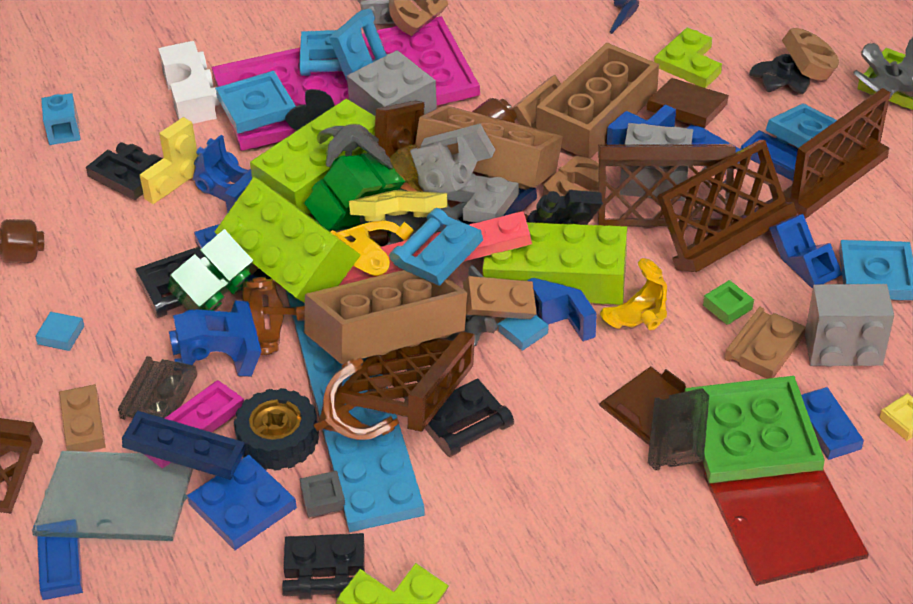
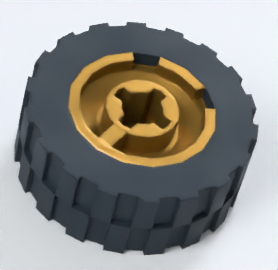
M280 388L279 390L267 389L265 392H258L249 400L246 399L242 403V407L238 408L236 412L234 428L236 439L245 442L243 458L250 455L265 470L274 469L275 471L288 467L289 469L295 467L296 464L307 460V456L312 455L315 451V445L319 441V431L314 427V424L317 423L315 407L313 404H310L306 396H301L297 391H288L287 389Z

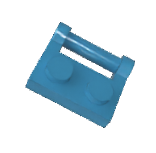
M372 9L359 11L329 37L346 80L347 75L388 55L374 25L375 16ZM361 28H363L368 43L375 57L373 61L368 51V48L365 44L363 36L361 34Z
M337 30L301 31V76H310L311 72L343 71L338 59H332L337 58L329 39Z
M434 208L427 215V221L402 246H396L390 252L389 257L397 267L440 286L483 241V236L480 229L450 218L443 210ZM437 230L441 231L417 257L412 256Z

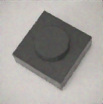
M337 471L299 479L308 518L344 510L345 498Z

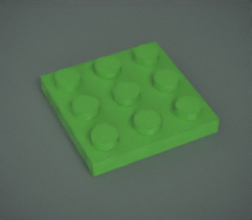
M795 376L685 388L684 400L709 483L823 470L825 459Z

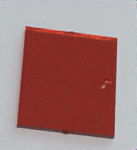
M824 469L709 483L706 471H704L707 485L755 586L868 559L869 553Z

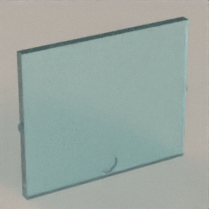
M61 451L32 529L33 536L173 541L182 507L187 499L186 493L193 469L172 462L162 469L142 453Z

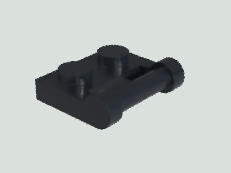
M200 246L135 268L137 279L151 303L157 318L167 315L168 310L182 306L173 294L163 298L161 295L170 292L168 290L170 275L194 254L200 260L204 257L200 252Z
M477 378L455 389L424 429L448 457H452L461 452V447L498 428L504 430L514 425V418L511 411L505 405L502 406ZM475 423L474 425H472V426H470V427H468V428H466V429H464V430H462V431H460V432H458V433H456V434H453V433H455V432H457V431H459V430H461V429H463V428H465V427H467V426H469V425Z

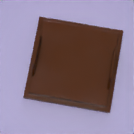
M651 366L599 403L600 407L650 447L655 446L690 420L684 400L685 382L667 369L661 374Z

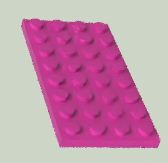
M442 16L434 18L413 36L406 34L398 26L377 30L386 54L398 50L436 80L437 106L480 95V85ZM363 33V39L373 61L375 57L368 43L365 33ZM300 47L212 67L213 78L217 87L275 71L296 106L306 105L305 92L309 89L326 92L332 97L335 106L346 98L349 100L348 83L343 71L311 72L310 76H301ZM286 120L237 134L231 123L241 151L281 142L296 132Z

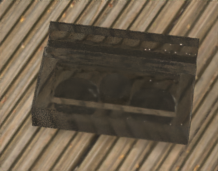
M147 356L118 407L120 419L125 420L126 417L133 418L137 410L161 418L170 415L182 406L197 377L196 366L164 359L161 362L153 361L152 357Z
M703 388L669 395V399L662 400L660 397L655 398L647 462L654 470H660V466L668 465L671 468L704 461L710 395Z

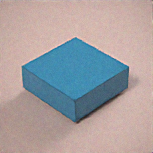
M50 312L35 336L37 344L70 351L84 328L83 318Z
M537 315L532 319L506 318L498 323L499 332L522 351L547 335L549 325Z

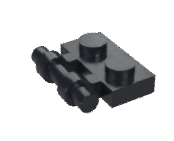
M120 142L116 147V153L106 150L86 166L88 177L133 200H137L143 195L140 174L163 158L155 154L148 155L143 152L141 147L135 144L128 145Z
M568 190L565 196H560L557 192L551 191L541 197L536 204L537 210H533L529 214L526 222L588 225L603 205L602 193Z
M364 533L285 537V579L298 578V580H283V596H299V600L312 599V595L335 594L336 598H338L354 578L349 576L356 575L360 569L365 572ZM331 576H335V578L313 579V577H331Z

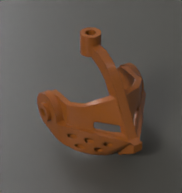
M258 277L243 283L242 301L249 302L261 348L260 355H270L273 352L279 351L278 345L280 343V332L284 314L296 315L297 321L305 320V306L284 307L276 290V285L273 284V279ZM262 295H268L269 306H263ZM264 314L270 315L271 329H265Z
M361 357L356 360L353 358L341 365L342 368L335 372L325 390L319 420L314 424L317 431L325 429L337 432L348 438L368 440L381 434L384 436L390 433L400 423L397 418L393 419L392 416H389L369 426L361 423L349 412L356 406L337 402V391L342 387L343 380L363 368L361 364L364 361Z

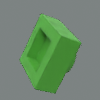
M730 280L704 295L703 306L726 325L751 311L754 304V299Z

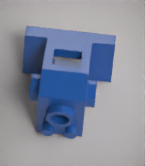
M220 135L215 140L210 138L206 143L208 146L205 149L199 147L196 151L198 157L194 162L196 168L193 180L202 192L225 201L228 213L252 180L251 169L241 168L237 158L232 153L226 151L224 136Z
M235 300L231 312L196 309L173 315L176 330L169 331L173 355H181V358L174 359L176 368L183 367L185 377H189L194 362L205 359L210 352L227 353L235 363L238 376L252 377L261 354V348L248 301Z

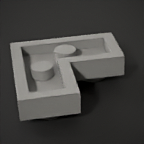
M472 173L465 187L447 193V200L467 202L463 208V220L478 223L502 217L519 195V183L507 181L502 177L487 178L476 176Z

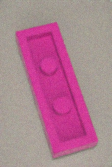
M217 380L165 417V419L213 432L236 415L238 408L242 407L244 398ZM144 454L162 469L171 463Z

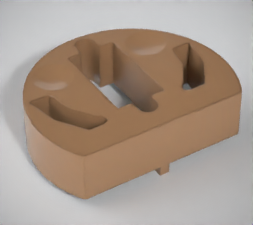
M389 0V12L394 23L403 32L413 36L440 15L448 6V1L414 0L422 9L419 11L410 0Z
M791 28L782 39L800 72L809 78L821 81L827 80L839 65V59L834 50L820 37L807 30Z
M574 156L563 167H559L558 172L543 184V196L551 191L557 192L560 196H565L568 190L598 192L599 163L587 157Z

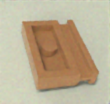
M759 306L726 349L725 360L730 362L733 359L740 362L739 366L766 379L774 378L803 339L806 326L776 313L769 315L764 312V308Z

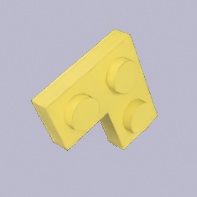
M182 117L159 133L164 158L140 174L144 199L152 204H155L194 175L196 168L194 162L198 157L196 154L197 146L193 124L185 117Z
M393 190L349 201L350 215L365 216V221L385 220V214L392 216L405 215L408 211L413 212L414 217H427L434 208L448 207L447 193Z

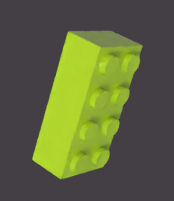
M346 98L250 161L252 179L255 176L309 215L311 212L304 202L312 193L311 189L314 184L323 179L330 170L326 166V151L330 141L334 138L331 136L327 141L319 144L317 135L329 127L360 124L375 136V116ZM357 147L352 150V156L366 151L361 147ZM343 151L338 157L345 155V151Z
M255 176L214 231L218 235L225 229L251 257L253 264L304 303L305 294L339 286L361 255Z
M527 223L532 241L531 245L493 253L484 257L483 277L520 281L537 278L580 289L590 303L623 304L627 257V226Z

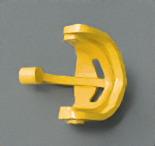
M372 221L338 233L332 230L331 233L361 254L353 266L374 276L383 275L389 268L390 260L388 255L380 248L381 246L370 238L368 231L377 229L389 230L396 233L404 241L415 231L405 222L398 226L389 221ZM352 236L356 240L354 242H351L345 237Z
M641 258L638 261V266L642 270L643 276L647 278L642 289L627 302L617 307H604L600 311V316L607 324L620 329L623 325L634 327L644 323L649 330H654L666 319L667 283L663 279L662 269L651 259Z

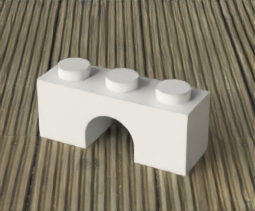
M194 41L158 48L163 74L168 90L171 89L178 120L185 117L194 124L217 119L215 106L220 105V102L217 99L216 87H213L210 69H207L204 52L197 51Z

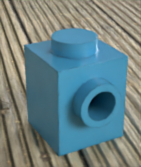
M73 93L55 94L50 97L41 98L43 122L49 145L81 140L79 118Z

